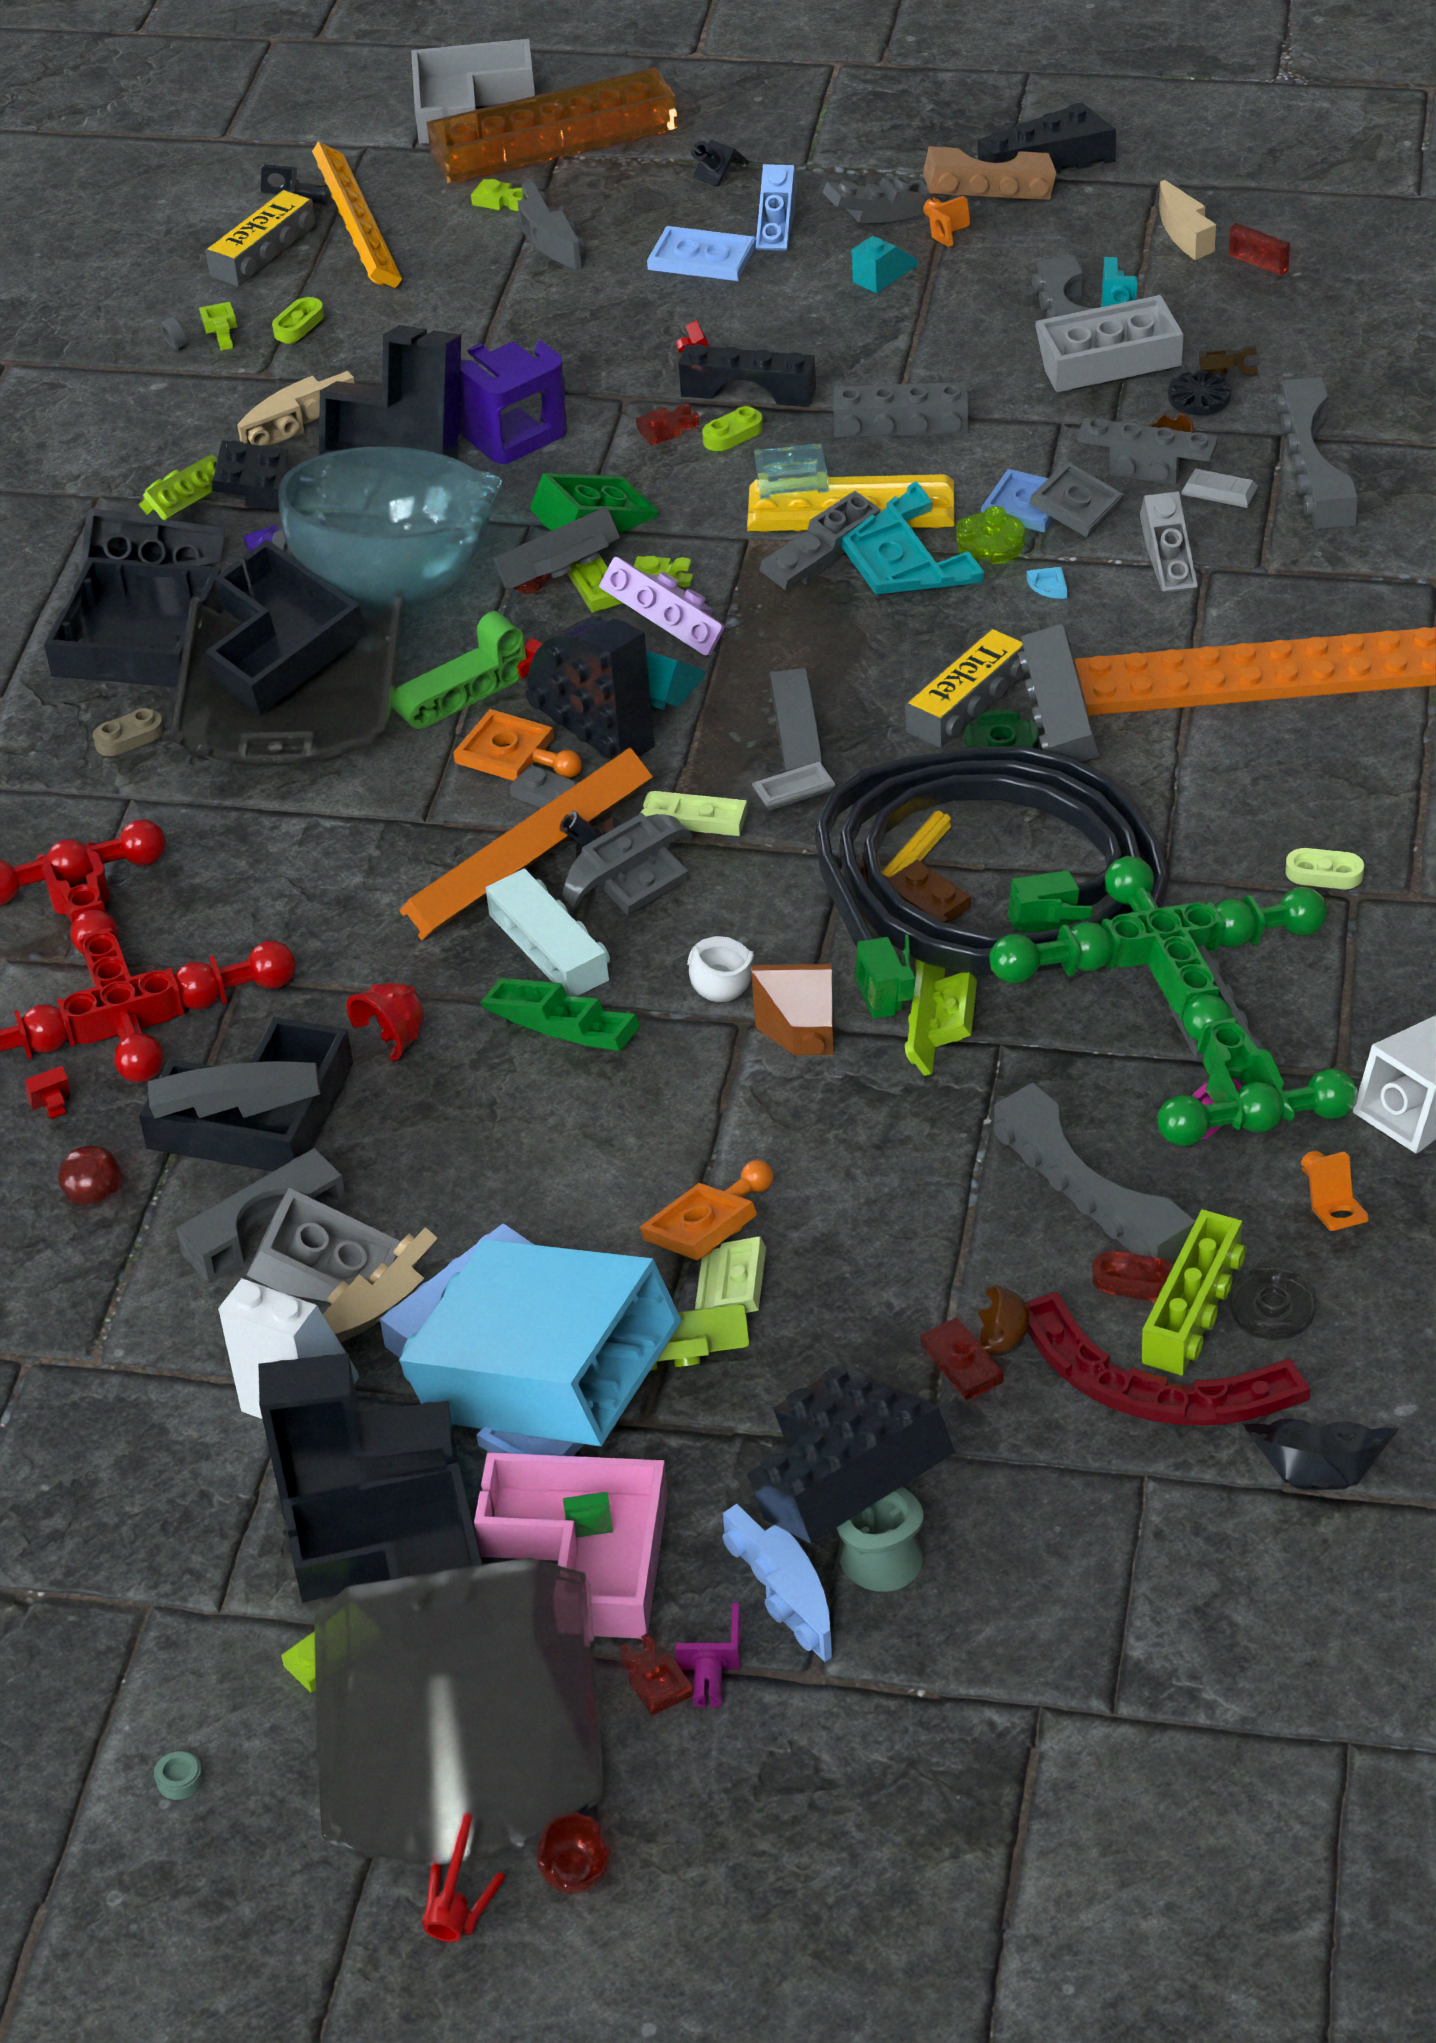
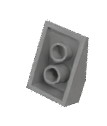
M288 1188L273 1215L246 1276L284 1294L329 1302L327 1298L343 1280L350 1285L359 1274L367 1280L382 1262L389 1267L396 1256L393 1251L401 1241Z

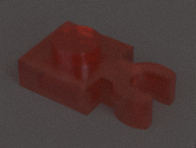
M682 404L673 412L663 408L637 417L636 426L637 430L652 446L681 436V429H693L699 426V415L697 412L691 414L690 404Z
M644 1634L641 1636L643 1653L634 1654L630 1652L626 1644L620 1646L622 1663L630 1670L628 1672L630 1685L651 1716H654L692 1697V1685L670 1653L657 1658L653 1638L648 1634Z

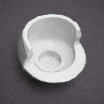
M714 936L701 940L691 949L687 962L690 980L694 989L702 997L714 1002H728L738 998L747 989L752 978L751 970L752 965H754L753 951H749L742 943L729 937Z

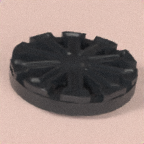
M1196 370V373H1191L1190 371L1181 373L1178 378H1173L1169 384L1168 400L1174 408L1187 414H1212L1224 409L1231 400V384L1225 381V377L1218 373L1212 375L1206 370Z

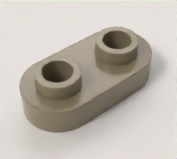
M141 708L115 720L104 722L93 732L95 749L101 755L116 756L160 738L164 732L162 717L155 710Z

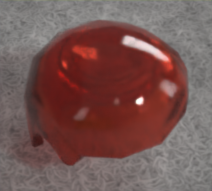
M88 1145L72 1150L63 1159L58 1173V1180L61 1190L71 1201L87 1205L101 1201L108 1194L117 1192L119 1177L123 1174L113 1154L104 1147Z
M576 1812L559 1814L546 1824L537 1844L536 1861L540 1873L549 1886L554 1887L560 1892L576 1894L590 1891L603 1880L609 1862L610 1848L605 1845L600 1832L601 1826L596 1820Z

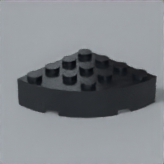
M592 616L575 623L548 639L536 650L530 663L527 681L528 690H526V698L533 708L541 710L551 717L556 724L562 725L575 734L580 741L588 743L598 750L603 757L611 760L630 747L637 757L655 747L645 633L618 619L613 618L610 621L602 620L601 616Z

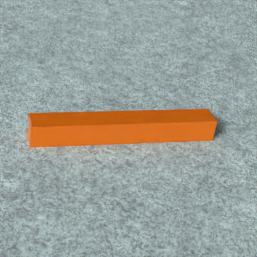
M630 747L411 897L399 910L403 917L405 915L409 916L420 931L418 937L423 941L487 896L485 887L524 868L527 869L570 839L569 835L560 831V824L567 814L570 816L571 811L577 812L580 817L591 824L639 791L653 776Z

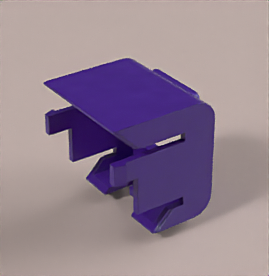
M538 340L536 344L535 355L538 357L536 359L514 341L491 352L481 343L467 349L468 354L493 373L496 378H493L474 361L461 360L459 434L490 460L499 464L513 462L566 435L565 378L563 375L562 358L558 353L541 340ZM541 391L542 410L540 420L544 424L538 423L520 407L503 415L500 414L502 409Z

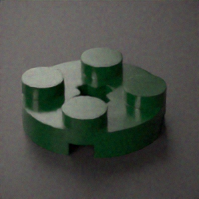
M1012 710L987 711L978 715V722L970 726L969 722L964 732L965 748L1027 746L1038 749V728L1030 718L1029 723L1020 719V713Z

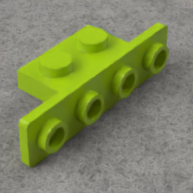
M210 454L180 472L176 469L163 480L161 478L156 480L145 490L143 494L145 499L138 505L146 515L156 511L162 520L166 521L215 492L212 491V480L217 463L216 457Z
M916 959L914 996L911 1013L908 1016L909 1033L908 1041L905 1043V1053L910 1063L916 1064L922 1074L927 1076L933 1074L936 1047L971 1036L977 979L970 972L944 978L945 968L929 965Z
M742 1304L678 1312L682 1321L651 1370L658 1369V1361L674 1359L675 1367L700 1364V1356L709 1355V1352L747 1347L749 1345L745 1307Z

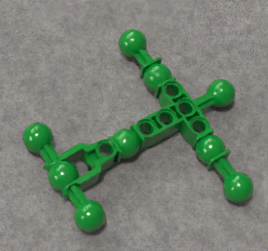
M1124 856L1113 861L1106 871L1105 885L1108 894L1118 903L1130 905L1134 911L1133 913L1115 916L1112 920L1108 918L1103 919L1101 925L1092 922H1082L1071 927V929H1069L1067 924L1061 925L1057 941L1035 944L1025 935L1011 933L999 938L990 951L991 970L1003 982L1020 984L1030 980L1039 966L1061 963L1068 976H1073L1076 969L1078 971L1093 972L1103 968L1105 965H1107L1108 969L1115 966L1133 967L1145 964L1149 966L1171 1008L1179 1014V1019L1183 1021L1184 1030L1198 1043L1196 1048L1198 1053H1203L1202 1061L1209 1074L1206 1092L1214 1102L1213 1104L1204 1105L1194 1096L1180 1094L1165 1101L1158 1111L1157 1124L1160 1134L1172 1145L1191 1146L1200 1142L1209 1128L1232 1124L1237 1130H1240L1242 1127L1248 1132L1264 1133L1274 1129L1281 1119L1293 1121L1295 1112L1312 1110L1321 1118L1336 1120L1348 1115L1357 1103L1358 1090L1356 1083L1352 1077L1340 1069H1324L1314 1074L1307 1083V1087L1283 1091L1284 1081L1272 1055L1265 1049H1257L1246 1031L1238 1025L1230 1005L1219 997L1220 989L1217 985H1213V974L1197 946L1204 945L1207 951L1211 950L1213 952L1218 950L1219 945L1229 948H1237L1248 942L1253 946L1258 945L1263 929L1280 926L1292 935L1306 937L1318 932L1326 922L1327 906L1324 898L1312 888H1295L1286 892L1279 905L1259 908L1252 895H1246L1243 901L1228 898L1216 903L1215 906L1213 902H1206V904L1189 903L1158 908L1150 894L1154 887V876L1151 867L1139 857ZM1231 1076L1238 1077L1243 1083L1249 1084L1241 1086L1237 1091Z

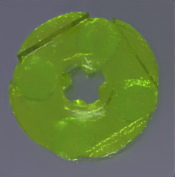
M999 506L988 507L985 512L976 513L957 521V550L960 554L969 551L977 563H979V558L990 559V564H1002L1018 557L1023 550L1025 527L1019 519L1006 514L1004 508Z

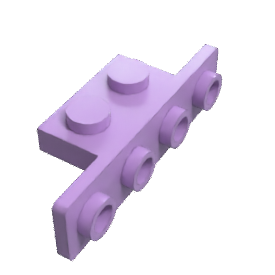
M614 557L600 583V588L701 654L711 655L725 626L711 617L714 609L704 604L705 597L690 589L682 590L677 586L679 581L664 572H660L659 575L645 574L623 559Z

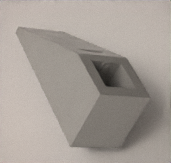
M1179 491L1144 496L1140 519L1146 548L1162 593L1197 589L1198 586Z

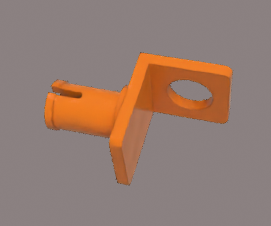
M964 196L944 203L938 198L933 197L932 200L928 199L923 206L924 214L930 219L932 238L947 247L953 246L952 232L970 225L968 200Z
M1319 1151L1307 1153L1301 1160V1165L1304 1166L1301 1170L1309 1177L1312 1211L1330 1231H1336L1368 1222V1213L1353 1198L1349 1155L1346 1152H1339L1324 1156ZM1337 1211H1349L1353 1213L1351 1216L1345 1218H1336L1331 1216L1332 1213Z

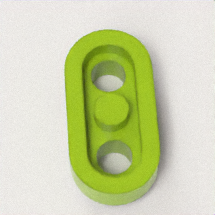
M304 297L294 301L273 320L274 337L285 344L298 342L324 318L322 302L314 297Z
M743 406L727 415L712 420L702 429L704 446L712 451H724L759 435L763 430L761 412L750 406Z

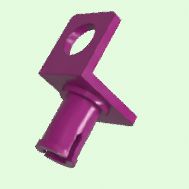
M732 1602L731 1643L675 1644L678 1669L695 1670L692 1703L697 1707L706 1709L707 1690H709L710 1708L721 1706L723 1701L722 1670H740L742 1619L739 1602Z

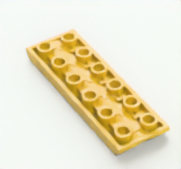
M945 474L756 479L749 486L747 531L793 530L801 532L808 530L809 522L812 518L853 491H857L880 508V512H882L886 508L887 502L895 496L897 498L901 497L907 492V487L916 481L931 499L932 510L907 520L908 525L911 528L954 527V480Z

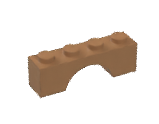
M929 146L923 175L931 194L1050 200L1056 171L1049 153L1018 152V155L1011 161L990 163L974 159L959 148Z

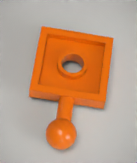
M492 709L487 711L453 752L456 764L512 781L530 764L533 765L535 762L553 767L557 775L568 779L576 777L582 769L581 757L575 751L563 750L557 754L545 750L554 739L553 727Z
M762 1160L748 1162L742 1169L741 1179L725 1191L701 1183L696 1184L639 1227L644 1241L697 1261L709 1255L717 1245L729 1236L738 1233L746 1223L757 1216L753 1201L743 1197L750 1192L761 1193L770 1188L774 1180L771 1166Z

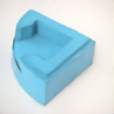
M1062 567L1027 571V582L1035 592L1050 598H1067V586Z

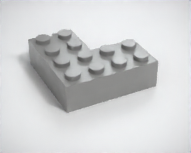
M529 39L411 50L415 116L419 144H438L451 137L452 141L458 140L462 142L479 138L477 106L495 107L499 104H525L528 101H536Z

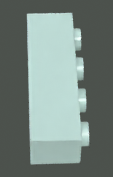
M524 868L485 887L489 915L553 983H562L567 996L577 997L609 981L607 963L610 962V957L605 946L601 942L596 943L589 936L584 924L581 921H575L568 914L565 905L560 900H555L548 893L546 886L540 879L535 880Z

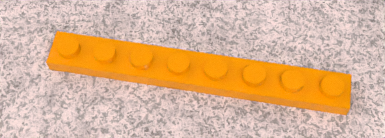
M318 141L312 150L318 163L317 166L325 178L324 182L331 191V197L337 204L338 212L342 216L346 224L345 227L353 239V245L359 252L360 260L365 265L368 277L378 285L383 286L386 284L396 289L402 277L344 154Z

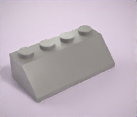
M1161 295L1038 320L1035 324L1045 373L1056 392L1182 366L1184 334Z

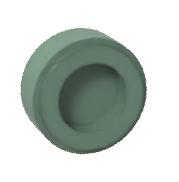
M175 1751L165 1755L158 1761L154 1769L157 1788L163 1796L169 1799L181 1800L195 1794L203 1783L200 1761L194 1754L187 1751Z

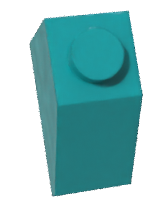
M874 236L866 239L851 250L853 283L875 293H878L918 266V259Z
M646 651L651 706L662 710L665 709L666 703L679 707L704 679L706 671Z

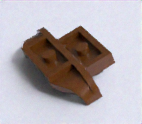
M862 860L857 865L867 883L864 861ZM919 860L914 861L890 878L883 875L906 902L942 922L949 923L971 908V896Z

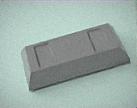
M1195 468L1181 494L1248 508L1258 489V485L1250 479Z
M821 762L752 783V787L769 811L829 792L835 786L834 781Z

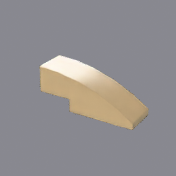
M1161 181L1160 216L1165 230L1171 239L1195 261L1215 252L1216 224L1205 217V206L1168 181Z

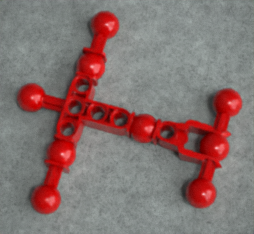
M134 820L124 827L118 839L99 844L91 840L84 844L75 839H62L50 848L47 855L39 854L36 861L15 867L11 863L0 859V906L12 901L19 892V887L45 880L54 911L58 914H66L71 922V941L74 947L83 954L93 984V988L75 992L63 1000L62 998L57 999L58 1007L50 1004H37L29 1009L22 1018L19 1010H15L14 1015L17 1025L0 1030V1052L23 1046L27 1059H32L30 1049L39 1053H52L60 1048L67 1039L70 1047H72L76 1043L88 1044L118 1035L120 1043L115 1048L114 1065L124 1079L131 1082H148L157 1076L163 1068L164 1051L154 1037L143 1034L142 1028L167 1022L176 1015H185L183 1007L191 1010H204L212 1005L218 997L222 1005L226 1004L225 989L254 981L257 985L266 989H279L287 984L295 975L296 958L286 944L279 941H264L251 951L247 961L218 968L212 955L208 956L210 965L203 962H189L182 966L175 975L171 968H167L166 971H150L131 977L118 943L119 927L113 917L106 912L104 903L110 898L103 864L124 858L137 866H149L158 861L165 852L166 836L163 830L150 820ZM87 879V884L78 885Z

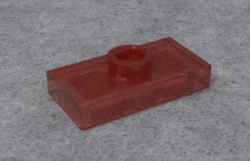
M1238 223L1230 227L1229 256L1279 275H1284L1289 270V242Z
M954 1318L920 1335L921 1346L966 1401L1003 1383V1372L958 1318Z

